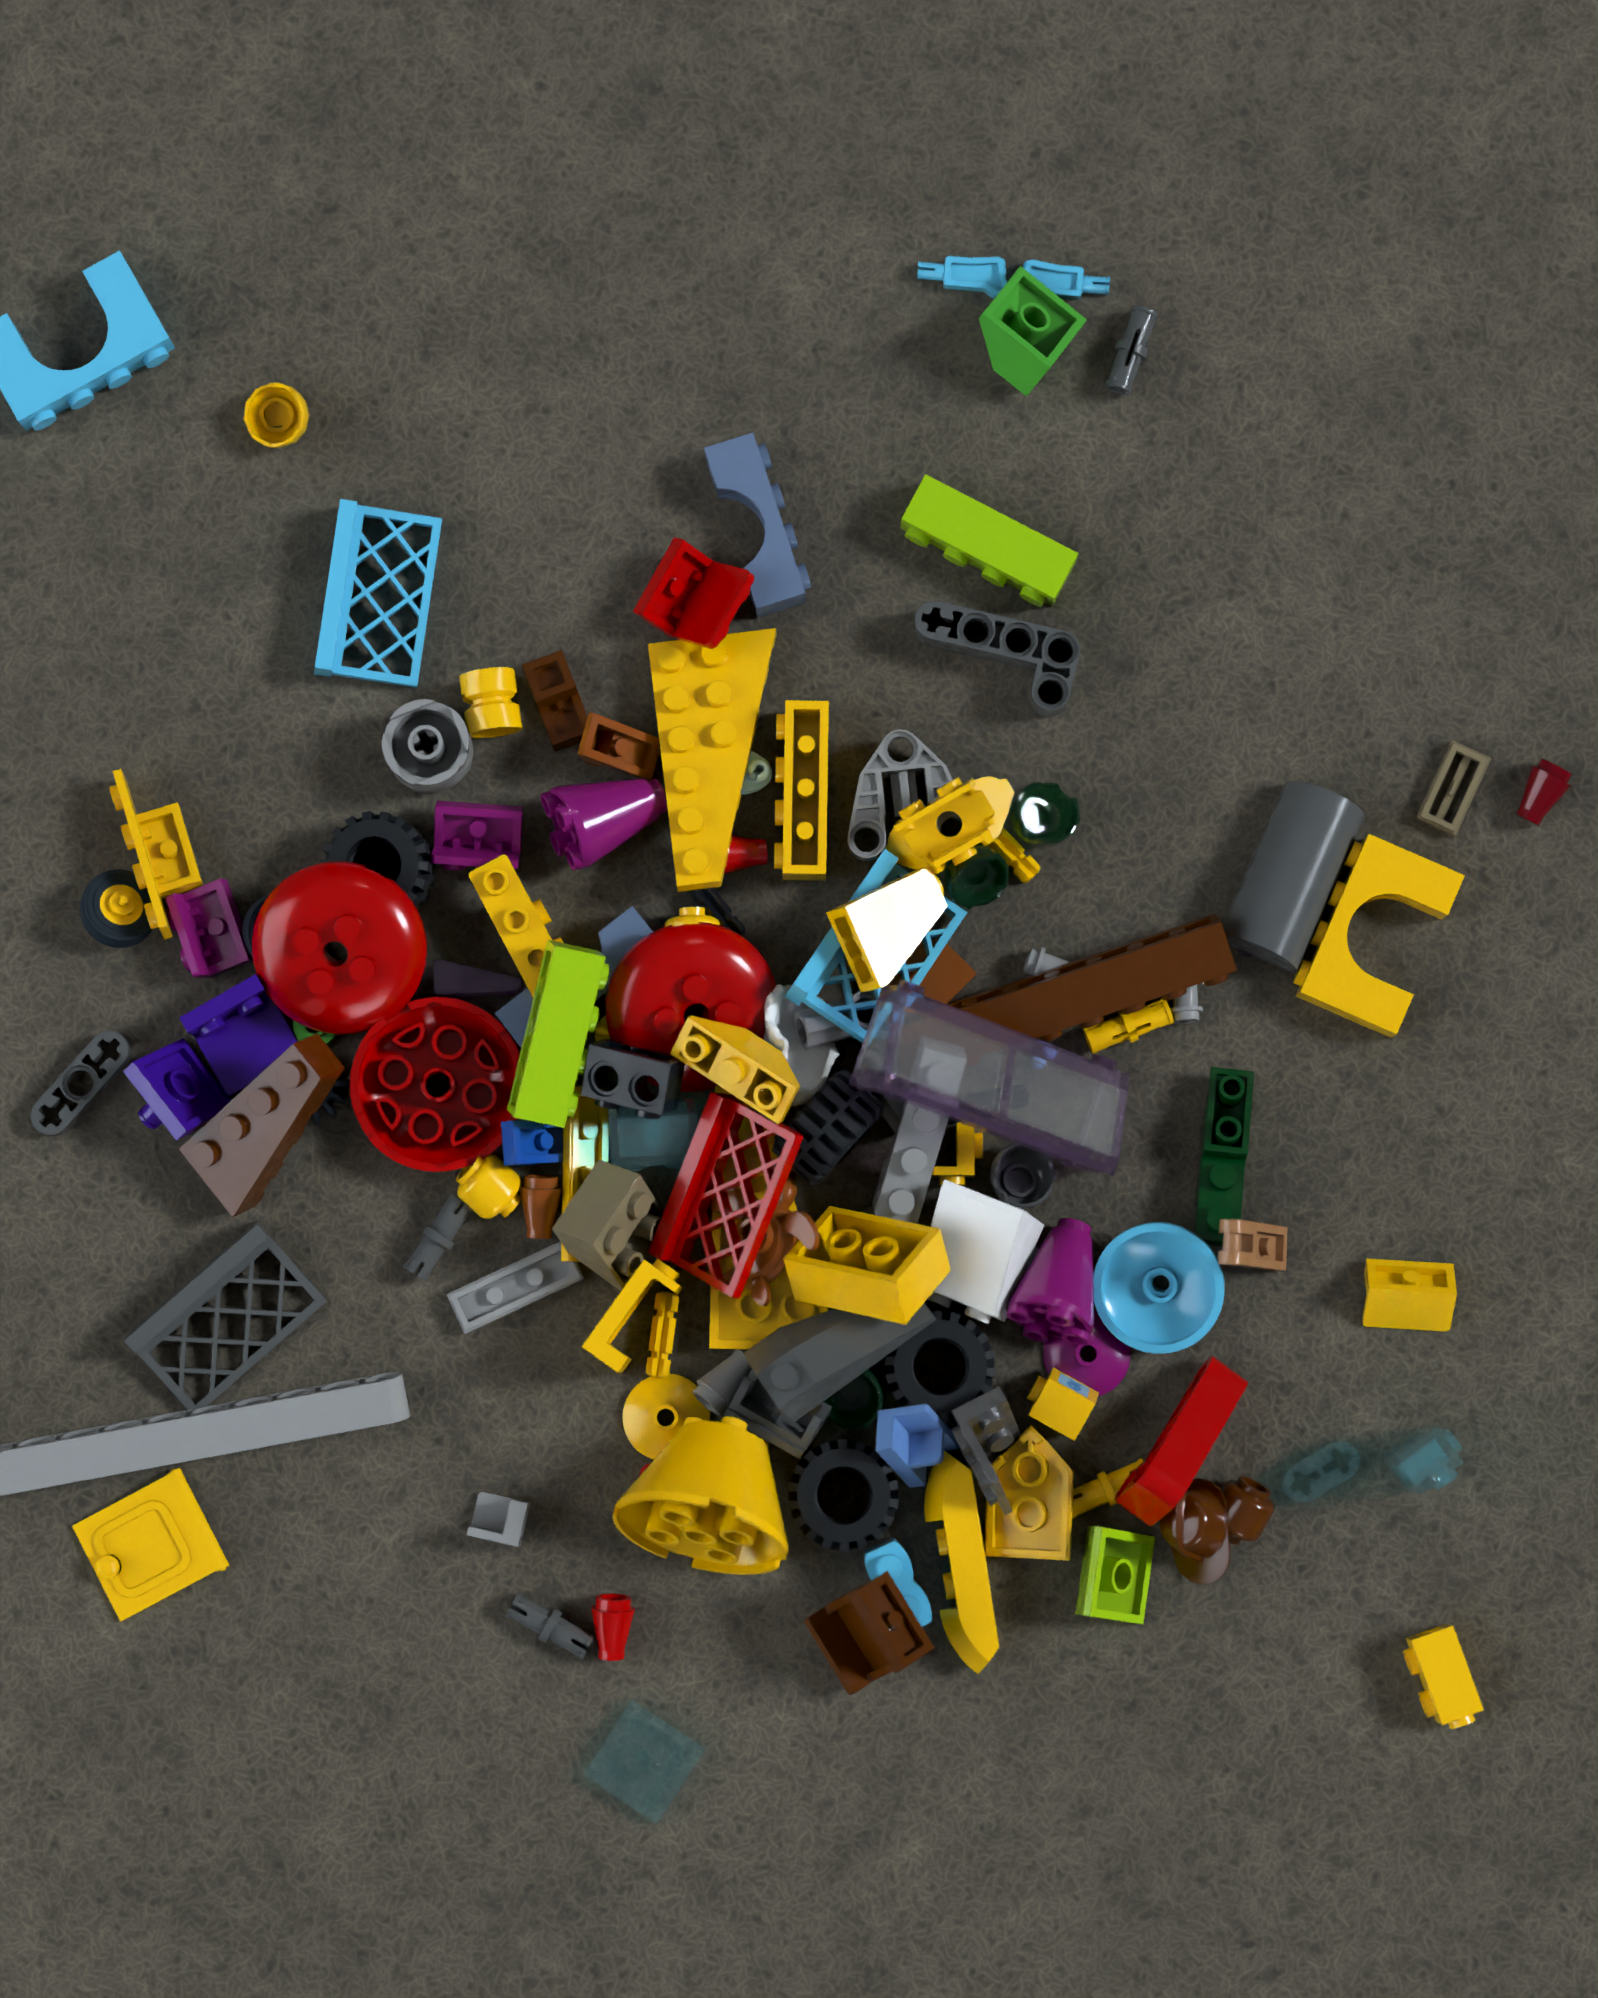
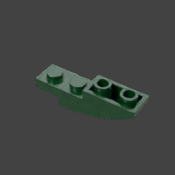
M1219 1067L1210 1068L1197 1177L1194 1233L1208 1245L1223 1247V1234L1219 1233L1220 1219L1241 1220L1245 1162L1249 1146L1254 1071Z

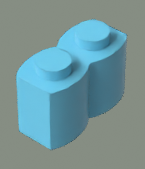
M890 1537L864 1549V1563L870 1579L888 1571L920 1625L924 1626L931 1623L932 1611L929 1600L921 1586L913 1579L912 1564L903 1546L895 1538Z

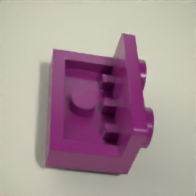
M437 801L435 805L434 848L431 853V863L441 864L442 868L447 870H464L467 866L480 867L501 855H507L513 868L517 869L522 856L524 806Z
M220 878L186 893H172L166 896L169 907L166 909V916L171 928L178 933L182 945L180 950L181 961L185 969L194 978H212L253 961V957L244 944L242 935L243 923L227 879Z

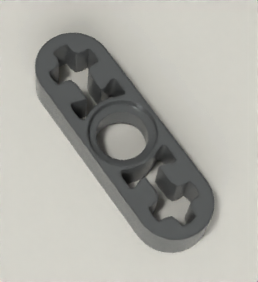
M103 1031L97 1034L34 1104L31 1110V1121L35 1129L48 1136L64 1134L129 1062L131 1058V1045L129 1041L115 1031ZM118 1040L120 1045L116 1050L120 1057L116 1061L108 1058L103 1062L100 1068L107 1070V1073L101 1078V1075L95 1068L84 1062L90 1056L92 1061L97 1063L104 1054L103 1049L100 1047L102 1043L106 1041L113 1044ZM80 1071L88 1072L93 1078V1088L84 1096H76L70 1089L72 1076ZM61 1089L65 1097L78 1103V1106L72 1110L66 1104L58 1114L62 1120L58 1126L50 1123L45 1127L43 1122L46 1116L42 1111L45 1107L55 1109L63 1101L55 1096Z

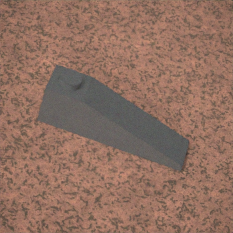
M925 1303L906 1325L833 1309L779 1327L747 1350L744 1355L777 1407L793 1424L936 1319Z

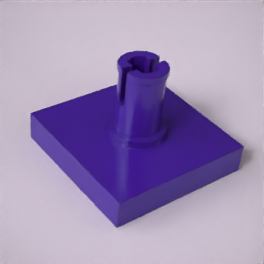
M184 1038L133 1061L123 1071L147 1102L138 1112L142 1123L150 1129H156L164 1124L176 1141L202 1128L231 1101Z

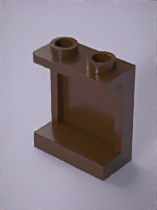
M888 1571L831 1601L804 1621L849 1695L857 1693L871 1682L892 1671L897 1673L935 1648Z

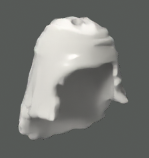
M780 984L775 986L773 992L767 996L764 1004L765 1033L763 1040L782 1051L800 1085L790 1105L794 1107L806 1104L825 1084L834 1060L840 1053L835 1047V1043L808 1050L804 1049L803 1045L798 1042L794 1030V1014L810 1007L803 1002L798 1006L784 997L792 985L783 986Z

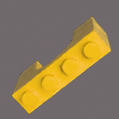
M1368 834L1362 843L1354 841L1344 864L1351 867L1344 883L1337 880L1327 903L1334 907L1328 922L1319 921L1310 944L1317 946L1310 962L1302 960L1293 983L1300 986L1296 997L1392 1038L1397 1035L1414 994L1367 974L1356 964L1349 951L1347 942L1350 920L1360 906L1378 899L1396 900L1442 920L1449 914L1465 875Z

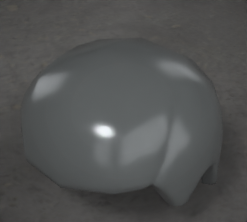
M1019 1140L998 1152L991 1164L990 1183L995 1195L1001 1202L1019 1209L1036 1207L1049 1197L1057 1174L1051 1161L1052 1154L1048 1148L1034 1140Z

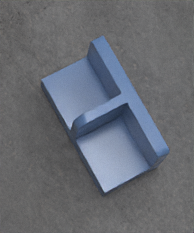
M927 1404L878 1410L876 1452L909 1488L926 1486L927 1466L940 1464L944 1458V1451L959 1449V1444L952 1431Z

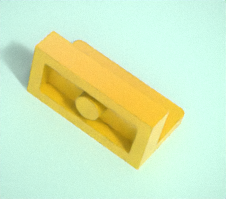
M1366 1258L1364 1270L1366 1299L1362 1316L1365 1327L1443 1332L1450 1330L1457 1297L1454 1264Z

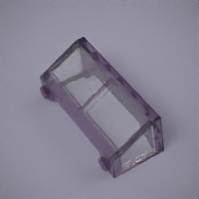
M900 980L898 986L886 985L882 987L849 1086L868 1093L875 1090V1092L888 1096L887 1098L906 1102L1048 1155L1050 1159L1059 1161L1061 1165L1081 1172L1114 1176L1120 1159L1130 1074L1116 1069L1117 1061L1097 1054H1093L1091 1059L1080 1056L923 995L924 987L908 981Z

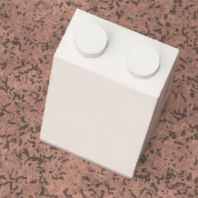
M944 1179L931 1227L941 1229L951 1271L927 1300L948 1309L952 1301L967 1307L964 1315L985 1324H989L991 1317L1005 1322L1008 1302L1024 1276L1044 1224L1022 1209Z

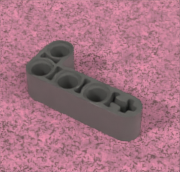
M929 601L918 608L914 620V633L922 644L928 647L1035 671L1029 701L1032 709L1043 717H1055L1064 711L1071 694L1080 656L1078 639L1072 633L941 601ZM931 615L938 616L939 624L942 625L937 627L936 632L927 631L928 624L926 622L930 621ZM953 619L959 620L956 639L950 638ZM972 624L980 625L986 630L987 638L983 642L972 643L965 638L964 629ZM1020 634L1028 640L1029 648L1025 652L1015 653L1007 647L1006 639L1011 635ZM1062 644L1070 650L1071 658L1064 663H1057L1049 657L1048 649L1052 645ZM1052 685L1060 691L1062 698L1056 704H1046L1039 698L1038 690L1043 686Z

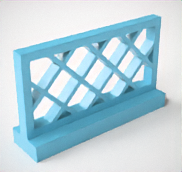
M340 499L314 675L329 677L335 675L417 688L442 518L357 505V501ZM364 517L382 520L391 531V534L372 547L362 533ZM391 521L405 524L396 529ZM413 525L432 528L430 543L417 553H414L401 535ZM396 538L410 558L390 571L377 551ZM361 541L367 551L358 557ZM428 553L427 565L425 567L419 558ZM372 556L385 573V576L368 588H365L355 574L356 566ZM412 563H415L425 577L424 585L408 595L395 578V575ZM390 580L403 597V600L384 613L370 593ZM355 584L361 593L352 598L353 586ZM422 594L419 610L413 600ZM366 598L379 617L362 630H359L349 617V612L352 606ZM408 604L418 618L417 628L402 637L388 618ZM384 622L397 642L378 655L364 635ZM347 626H349L355 635L345 641ZM416 636L413 652L406 642ZM358 639L373 658L360 669L341 666L344 649ZM402 646L412 660L410 676L392 674L382 660ZM377 664L383 672L369 669Z
M884 849L849 901L909 872L896 864L899 860L898 857ZM944 897L948 905L944 912L951 916L952 920L945 929L928 931L922 939L926 953L924 962L908 965L905 962L896 973L900 974L904 992L901 996L884 999L882 989L879 988L874 990L876 1000L854 1003L849 982L856 981L853 973L847 974L844 961L845 954L833 927H831L784 997L798 1006L803 1002L875 1052L967 912ZM940 937L933 947L931 939ZM838 966L839 975L830 977ZM917 971V973L910 982L908 972ZM841 983L846 1005L831 1007L817 997L823 986ZM895 1005L889 1015H887L886 1006ZM878 1008L881 1027L875 1036L859 1026L856 1011ZM848 1012L849 1018L844 1016L842 1013Z

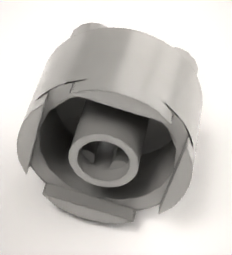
M419 699L404 704L393 713L383 733L382 751L388 766L401 783L416 792L437 793L453 787L468 773L473 758L472 738L463 719L455 710L434 700ZM430 738L432 743H437L433 746L434 752L426 755L423 750L419 751L423 748L422 740Z

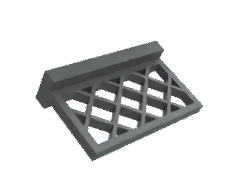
M257 1221L128 1333L124 1338V1342L135 1354L137 1353L187 1410L207 1407L326 1303L327 1299L275 1242L262 1224ZM269 1248L281 1262L280 1279L253 1278L254 1260ZM249 1265L248 1277H236ZM285 1267L296 1280L284 1279ZM229 1282L248 1283L246 1308L220 1307L221 1289ZM253 1284L279 1285L277 1310L251 1308ZM284 1285L302 1286L314 1300L302 1311L282 1310ZM216 1294L215 1306H203ZM196 1311L215 1312L213 1337L187 1336L188 1318ZM220 1313L246 1314L244 1339L218 1337ZM251 1315L277 1316L276 1334L269 1340L249 1339ZM282 1316L294 1317L281 1328ZM183 1323L182 1335H170ZM162 1341H180V1366L161 1365L150 1351ZM186 1342L213 1343L211 1368L185 1366ZM218 1344L244 1345L243 1363L236 1369L216 1368ZM249 1345L261 1346L248 1357ZM168 1372H179V1384ZM184 1373L211 1374L210 1391L197 1403L183 1390ZM216 1374L228 1375L215 1386Z

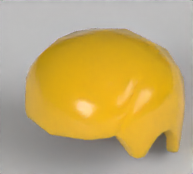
M273 382L255 389L245 403L243 419L249 434L255 441L270 448H283L296 443L306 431L309 411L306 401L297 390L288 385Z

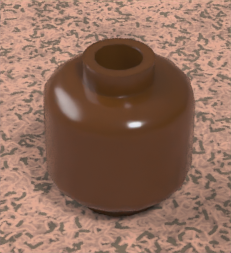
M1240 1476L1238 1480H1228L1222 1485L1221 1491L1227 1501L1230 1543L1239 1545L1241 1540L1256 1541L1262 1535L1275 1509L1272 1500L1269 1498L1271 1492L1261 1483L1246 1476Z

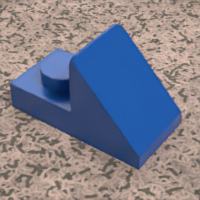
M528 1120L501 1122L504 1166L514 1165L516 1167L563 1163L562 1127Z

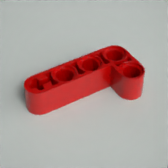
M1210 1356L1192 1379L1147 1458L1127 1477L1118 1490L1114 1501L1150 1527L1170 1512L1181 1500L1244 1393L1248 1381L1214 1356Z

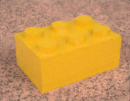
M829 1206L815 1222L820 1235L818 1248L816 1250H809L799 1240L783 1258L795 1300L904 1325L909 1322L951 1271L941 1229Z

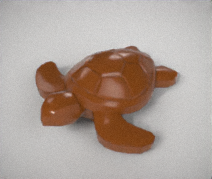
M790 1175L787 1178L744 1287L751 1291V1297L760 1306H767L769 1304L772 1294L769 1284L785 1270L783 1258L796 1245L797 1238L809 1250H816L819 1245L820 1235L813 1219L806 1212H791L789 1209L797 1194L796 1182ZM734 1188L727 1192L732 1212L745 1207L741 1188ZM715 1197L711 1203V1211L721 1213L717 1197ZM748 1215L742 1217L736 1225L740 1242L747 1239L751 1231ZM735 1265L734 1268L722 1274L723 1279L728 1282L731 1281Z

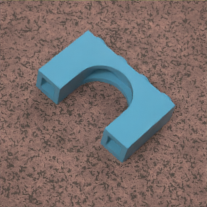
M120 250L82 271L103 307L108 322L105 344L100 353L88 364L73 370H55L42 365L32 356L9 315L5 313L0 316V390L25 431L32 427L34 430L48 427L56 421V414L68 407L76 410L86 406L94 399L93 394L106 386L110 389L122 386L132 378L130 373L144 365L147 368L160 365L168 359V352L175 349Z

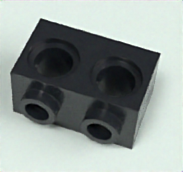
M604 1038L589 1044L581 1096L595 1099L594 1104L602 1108L619 1109L620 1106L636 1109L635 1115L639 1117L660 1119L661 1115L663 1116L678 1107L685 1063L668 1053L633 1047ZM608 1066L614 1068L618 1074L617 1086L610 1083L607 1079L606 1069ZM648 1076L653 1077L658 1082V1096L649 1091L647 1087Z

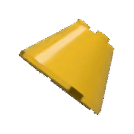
M687 1417L682 1429L617 1501L613 1512L615 1526L630 1541L657 1556L666 1559L668 1552L694 1558L691 1565L692 1568L734 1575L763 1574L778 1569L780 1561H786L788 1543L768 1453V1442L746 1431L747 1423L735 1417H723L721 1422Z

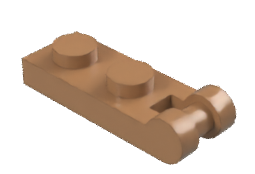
M1220 1219L1219 1233L1223 1234V1251H1218V1264L1286 1271L1288 1227L1246 1220Z

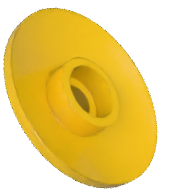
M669 1374L666 1378L650 1376L633 1388L624 1404L623 1427L628 1440L638 1452L654 1460L682 1429L687 1417H697L710 1421V1410L693 1394L697 1385L680 1375ZM662 1409H669L674 1414V1421L669 1426H662L657 1420V1415Z

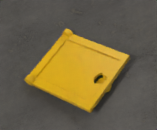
M180 1468L170 1470L161 1479L72 1525L120 1622L214 1572L226 1570L229 1566ZM112 1555L116 1556V1557L120 1560V1562H121V1571H120V1573H119V1570H120L119 1561H118L115 1557H113Z

